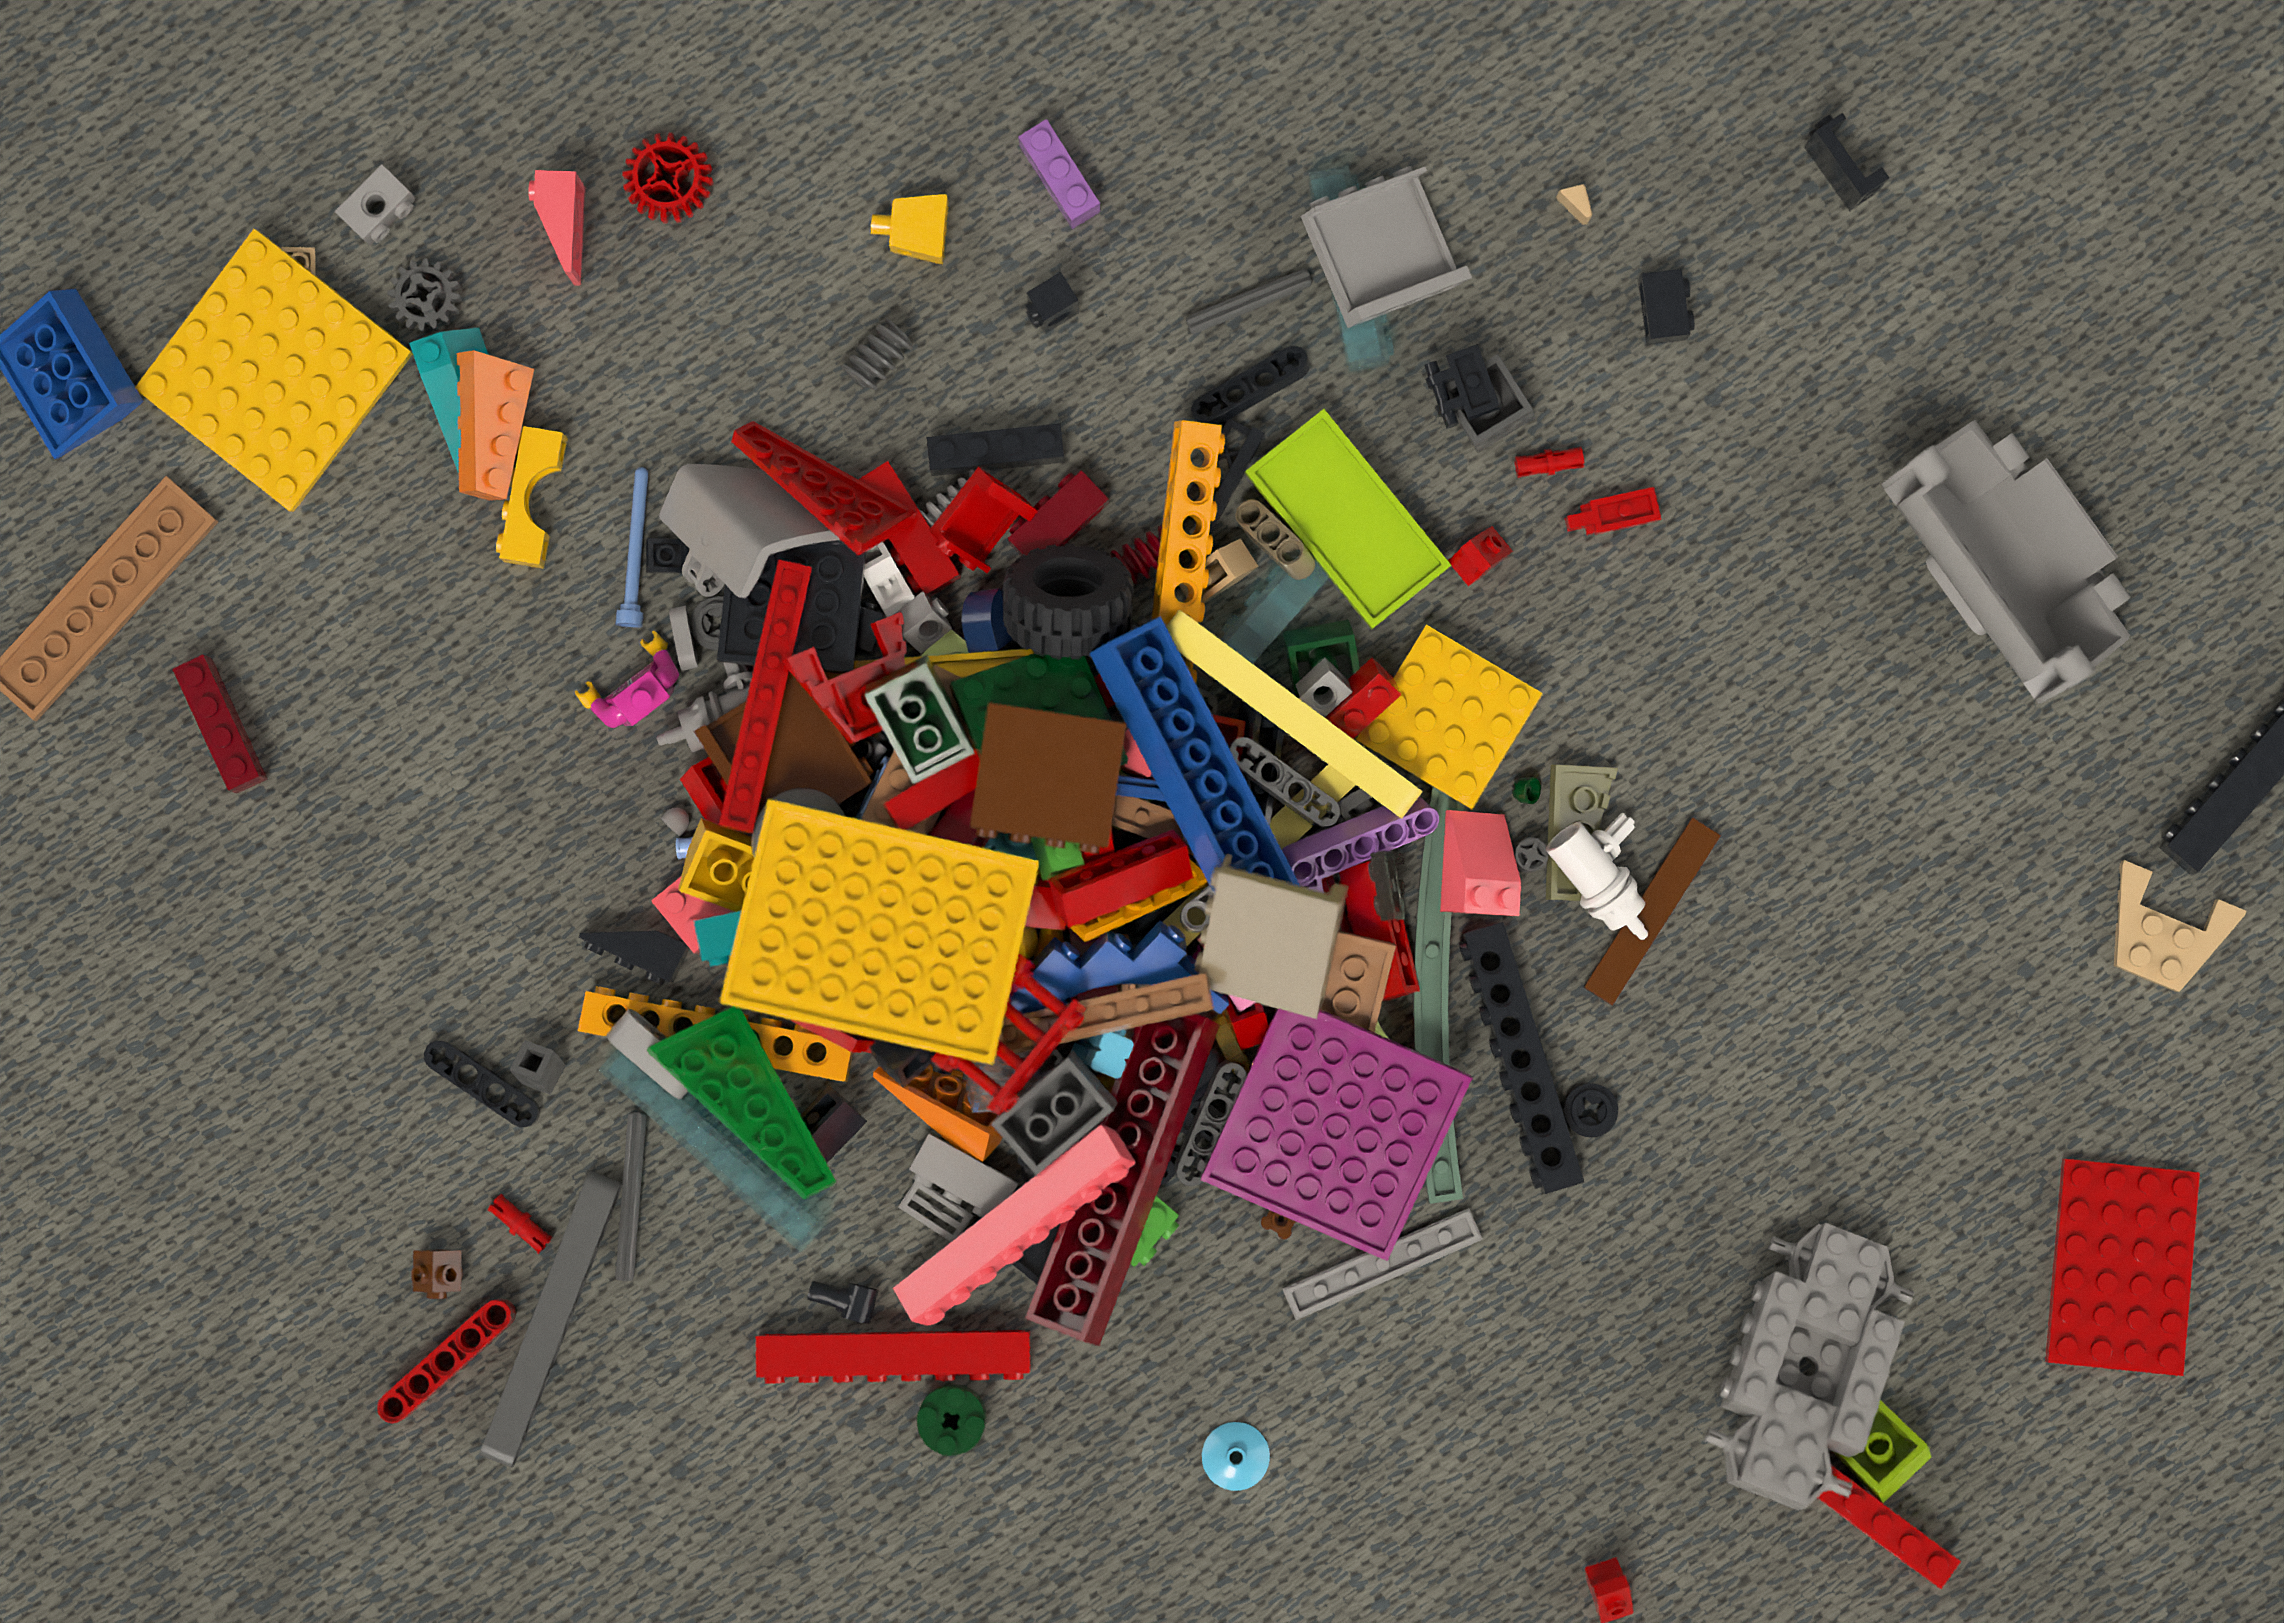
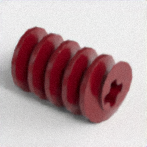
M1162 525L1158 526L1159 537H1156L1151 531L1146 532V544L1139 537L1135 538L1134 550L1128 544H1123V556L1115 550L1110 551L1111 558H1118L1129 570L1135 585L1139 584L1138 573L1149 579L1151 578L1150 567L1157 570ZM1180 553L1179 557L1184 561L1182 553Z

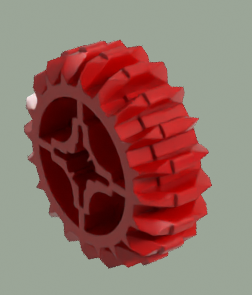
M656 133L654 137L656 143L651 145L647 138L642 140L645 147L643 151L633 147L632 152L637 159L627 158L625 161L626 165L633 170L622 172L624 179L630 180L623 185L625 192L632 193L628 197L631 204L639 203L636 208L638 213L643 214L649 210V220L654 221L660 213L662 223L667 224L669 214H673L675 221L680 223V212L685 211L686 215L691 218L694 216L690 208L692 205L698 209L704 207L698 197H710V192L704 187L713 185V179L705 175L713 170L710 164H703L708 157L705 152L697 153L699 145L696 142L687 146L688 139L682 135L678 142L675 143L676 140L673 133H668L667 140L663 141L661 135ZM676 154L687 160L668 163L661 158V155ZM652 161L655 172L653 176L647 179L648 183L642 186L644 169ZM660 166L673 177L674 180L672 182L676 188L675 190L670 183L663 179ZM694 169L693 184L684 195L681 190V183L689 176L688 172ZM653 193L655 195L669 193L674 197L675 201L659 202L649 196Z

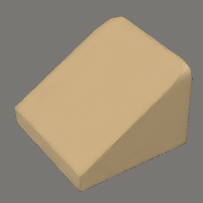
M1578 185L1560 190L1556 196L1557 200L1582 225L1588 224L1592 211L1585 186Z

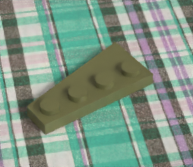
M1551 765L1548 843L1559 832L1576 822H1581L1590 835L1595 830L1602 829L1599 828L1604 809L1608 807L1611 796L1608 795L1612 780L1616 778L1618 768ZM1549 855L1545 900L1580 901L1582 894Z

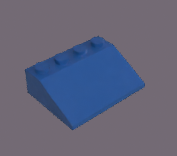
M77 289L49 291L0 334V369L54 459L60 458L123 420L144 402Z

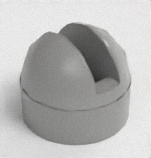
M682 808L669 809L660 817L679 837L688 828L689 815Z

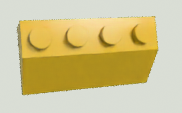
M701 818L687 850L678 890L735 912L742 911L754 862L752 837L729 828L720 827L716 823Z

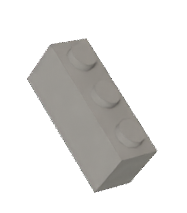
M931 1133L928 1134L909 1169L915 1173L914 1180L928 1188H931L933 1183L945 1189L942 1194L944 1197L959 1205L962 1200H965L975 1206L972 1212L982 1218L1011 1196L1019 1184L1018 1181L960 1151Z

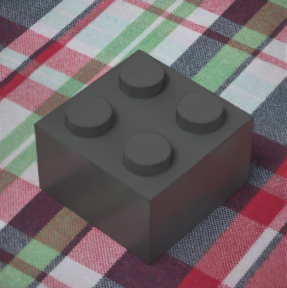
M1499 354L1484 363L1501 409L1472 420H1468L1465 409L1455 412L1460 426L1477 453L1535 419L1532 407ZM1455 381L1446 385L1450 399L1460 396Z

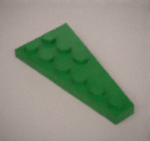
M733 1006L647 1048V1053L804 1200L836 1183L835 1177L740 1007Z

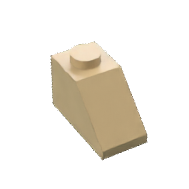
M1241 538L1217 549L1206 558L1205 568L1209 570V579L1206 589H1202L1201 602L1206 603L1259 567ZM1180 583L1179 587L1187 598L1188 589L1184 584Z

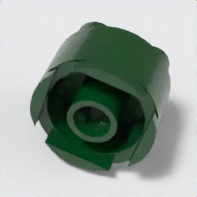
M959 1384L941 1385L926 1396L918 1410L917 1429L919 1435L931 1450L943 1456H956L966 1453L979 1442L983 1435L987 1421L986 1408L982 1399L974 1390ZM949 1411L951 1415L956 1413L960 1415L957 1421L958 1427L955 1428L952 1424L945 1425L946 1412Z

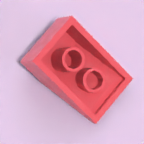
M535 170V180H530L529 200L534 201V207L539 214L564 272L574 285H581L585 186L574 171Z
M1446 810L1440 912L1519 916L1521 880L1505 815Z

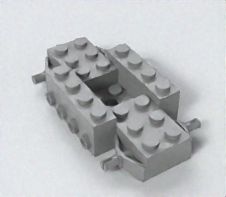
M1828 1223L1823 1225L1817 1224L1796 1243H1789L1775 1236L1772 1237L1768 1250H1773L1787 1256L1789 1276L1775 1271L1764 1278L1762 1282L1757 1281L1751 1295V1300L1755 1301L1752 1313L1745 1315L1740 1332L1745 1333L1741 1346L1738 1344L1735 1346L1730 1358V1364L1734 1365L1730 1378L1725 1377L1719 1391V1396L1723 1397L1720 1407L1749 1419L1732 1435H1726L1709 1427L1706 1433L1707 1436L1704 1439L1705 1442L1723 1448L1722 1451L1725 1452L1726 1476L1729 1484L1798 1511L1805 1509L1824 1491L1831 1490L1845 1497L1850 1495L1851 1490L1849 1489H1852L1853 1484L1838 1479L1831 1474L1828 1449L1847 1457L1863 1452L1905 1323L1874 1309L1883 1300L1890 1297L1910 1304L1913 1299L1912 1296H1914L1913 1290L1896 1285V1282H1893L1894 1277L1888 1251L1889 1247ZM1802 1358H1809L1814 1362L1815 1373L1813 1376H1805L1801 1373L1799 1362Z

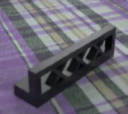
M1232 419L1226 422L1221 434H1224L1226 439L1232 428L1246 436L1247 439L1240 450L1230 453L1225 442V454L1218 456V461L1227 459L1229 472L1224 479L1220 480L1219 485L1221 486L1217 493L1214 487L1213 501L1217 503L1215 520L1210 521L1209 535L1212 534L1265 435L1264 432L1255 427L1250 430ZM1237 456L1232 464L1230 457ZM1194 482L1187 493V496L1192 501H1194L1193 497L1196 492L1200 491L1199 486Z

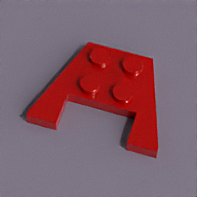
M902 612L870 624L882 651L883 658L830 680H827L814 647L783 659L787 669L849 744L883 730L864 694L868 684L905 666L904 654H907L906 641H903L902 625L904 624Z

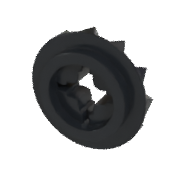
M1588 1083L1576 1087L1567 1096L1563 1112L1567 1125L1574 1132L1584 1137L1594 1138L1606 1134L1615 1125L1618 1117V1104L1614 1095L1607 1088L1599 1084ZM1582 1098L1591 1105L1603 1102L1596 1111L1599 1123L1590 1116L1578 1118L1585 1110Z

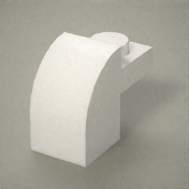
M883 542L866 551L864 578L886 617H889L898 612L915 597Z

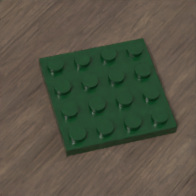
M1033 653L951 681L949 686L979 759L988 703L1112 721L1085 656H1081V659L1071 660V657L1054 659L1051 655L1044 654V656ZM1124 747L1122 748L1120 766L1127 764L1129 760Z

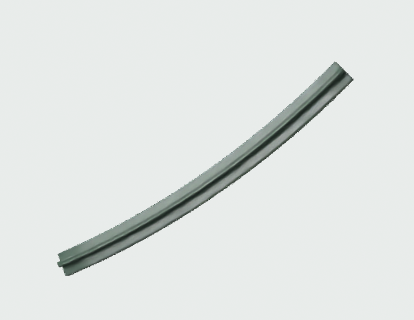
M1432 786L1429 805L1437 811L1439 823L1432 833L1424 836L1419 879L1414 966L1420 992L1413 993L1414 1050L1450 1066L1448 979L1452 912H1440L1446 810L1463 811L1464 805ZM1454 1119L1425 1179L1429 1204L1463 1199Z

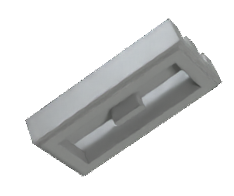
M916 1180L898 1206V1208L950 1242L963 1233L974 1216L933 1188H928ZM918 1188L962 1216L963 1220L961 1223L915 1194ZM911 1199L956 1228L954 1234L910 1207L908 1204Z

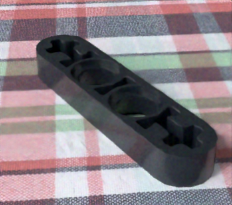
M1298 346L1286 347L1198 397L1191 406L1194 421L1221 425L1300 380L1308 373L1310 367L1306 351ZM1290 359H1294L1296 362L1299 361V366L1294 367L1288 361ZM1277 366H1279L1280 370L1283 371L1284 375L1281 377L1279 376L1278 370L1276 368ZM1263 373H1270L1274 376V379L1269 385L1261 386L1256 383L1257 377ZM1235 389L1245 392V396L1241 401L1231 402L1227 399L1228 394ZM1222 399L1223 405L1225 407V409L1223 410L1221 409L1220 404L1218 405L1217 400ZM1207 408L1209 411H1212V415L1207 417L1205 414H1202L1201 410Z
M434 1041L426 1047L424 1060L430 1069L513 1125L529 1127L538 1121L540 1108L534 1099L451 1043ZM445 1047L447 1049L445 1056L452 1061H456L457 1055L462 1058L454 1066L451 1075L447 1073V1070L451 1068L446 1062L434 1063L436 1058L432 1054L434 1049L441 1050ZM465 1065H472L477 1071V1078L472 1084H465L460 1080L459 1072ZM495 1083L502 1085L505 1090V1097L499 1103H493L487 1097L488 1088ZM513 1093L518 1096L513 1100L514 1103L519 1106H525L528 1103L531 1106L529 1108V1112L532 1114L531 1119L523 1118L519 1121L517 1119L519 1112L512 1107H508L507 1113L502 1110L510 1102Z

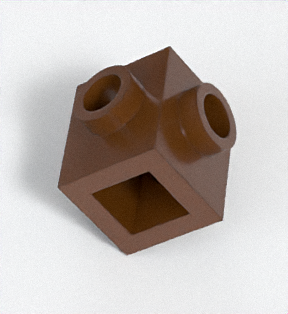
M413 1250V1269L411 1272L413 1292H427V1299H446L447 1292L461 1291V1280L463 1278L461 1267L462 1250Z

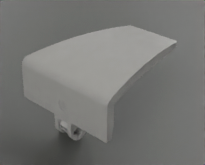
M686 464L678 470L659 514V518L690 549L683 564L682 574L688 582L695 583L697 591L705 597L717 594L725 584L737 597L746 598L757 582L770 554L802 545L840 540L767 473L758 469L711 464Z

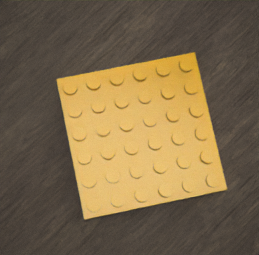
M253 229L135 388L140 394L290 512H294L413 353L259 230Z

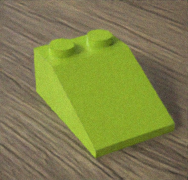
M1879 1400V1406L1863 1452L1847 1457L1832 1451L1881 1503L1889 1499L1932 1458L1928 1445L1881 1400Z

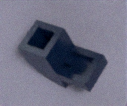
M1003 588L970 592L966 597L962 609V628L969 653L996 651L1013 640L1003 622Z

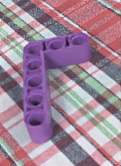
M1419 796L1402 819L1387 807L1382 806L1282 848V851L1300 886L1324 893L1321 879L1429 835L1437 828L1439 815L1436 810Z

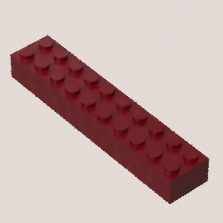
M1190 1014L1135 1027L1131 1037L1134 1046L1129 1058L1124 1060L1126 1066L1121 1078L1115 1079L1110 1092L1118 1101V1104L1113 1111L1099 1122L1098 1126L1102 1124L1116 1130L1136 1163L1128 1169L1125 1177L1119 1181L1111 1182L1101 1190V1195L1097 1199L1084 1203L1075 1210V1215L1070 1220L1061 1223L1025 1319L1083 1342L1100 1346L1220 1027L1219 1024L1204 1016Z

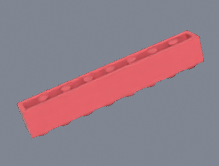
M1102 1124L1037 1176L1028 1181L896 1285L893 1289L911 1321L926 1326L941 1321L945 1316L944 1313L951 1307L965 1302L971 1296V1292L974 1289L992 1281L997 1275L996 1272L1006 1264H1012L1019 1260L1024 1250L1032 1244L1043 1241L1049 1235V1231L1059 1223L1070 1220L1075 1215V1210L1084 1203L1097 1199L1101 1195V1190L1111 1182L1119 1181L1125 1177L1128 1169L1136 1162L1117 1131Z

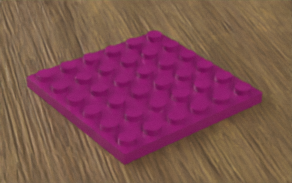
M1277 1008L1200 1180L1388 1261L1470 1085L1472 1075L1321 1009L1317 1019Z

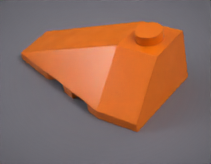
M930 1064L904 1088L880 1066L873 1072V1077L960 1151L984 1162L1000 1144L1003 1137L991 1124L998 1114L987 1108L993 1097L977 1083L962 1079L963 1072L952 1070L951 1075L934 1072Z

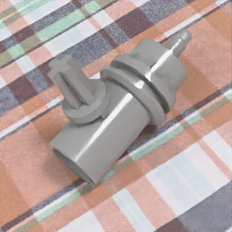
M723 663L728 679L723 683L726 694L718 697L715 692L711 691L709 692L710 700L706 701L701 696L696 698L690 707L679 710L678 716L681 726L656 737L658 744L662 746L686 739L692 753L704 749L694 731L704 724H710L747 700L752 672H747L745 664Z

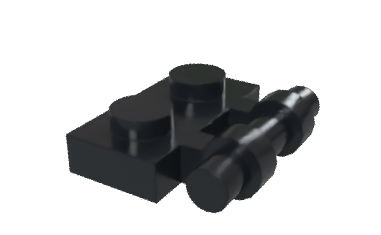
M1478 344L1446 355L1449 369L1440 372L1437 361L1424 365L1428 376L1425 379L1428 389H1432L1438 404L1435 408L1438 417L1443 418L1446 428H1452L1459 424L1455 414L1458 410L1465 409L1468 420H1472L1501 409ZM1451 381H1455L1460 395L1453 399H1450L1445 386Z

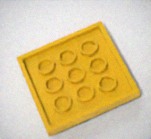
M1426 625L1393 678L1402 695L1361 731L1356 740L1473 810L1543 694Z

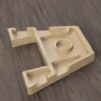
M2123 860L2119 868L2120 890H2118L2119 908L2118 923H2116L2114 966L2172 991L2180 992L2242 920L2247 911L2217 899L2214 901L2203 931L2142 906L2140 902L2153 872Z

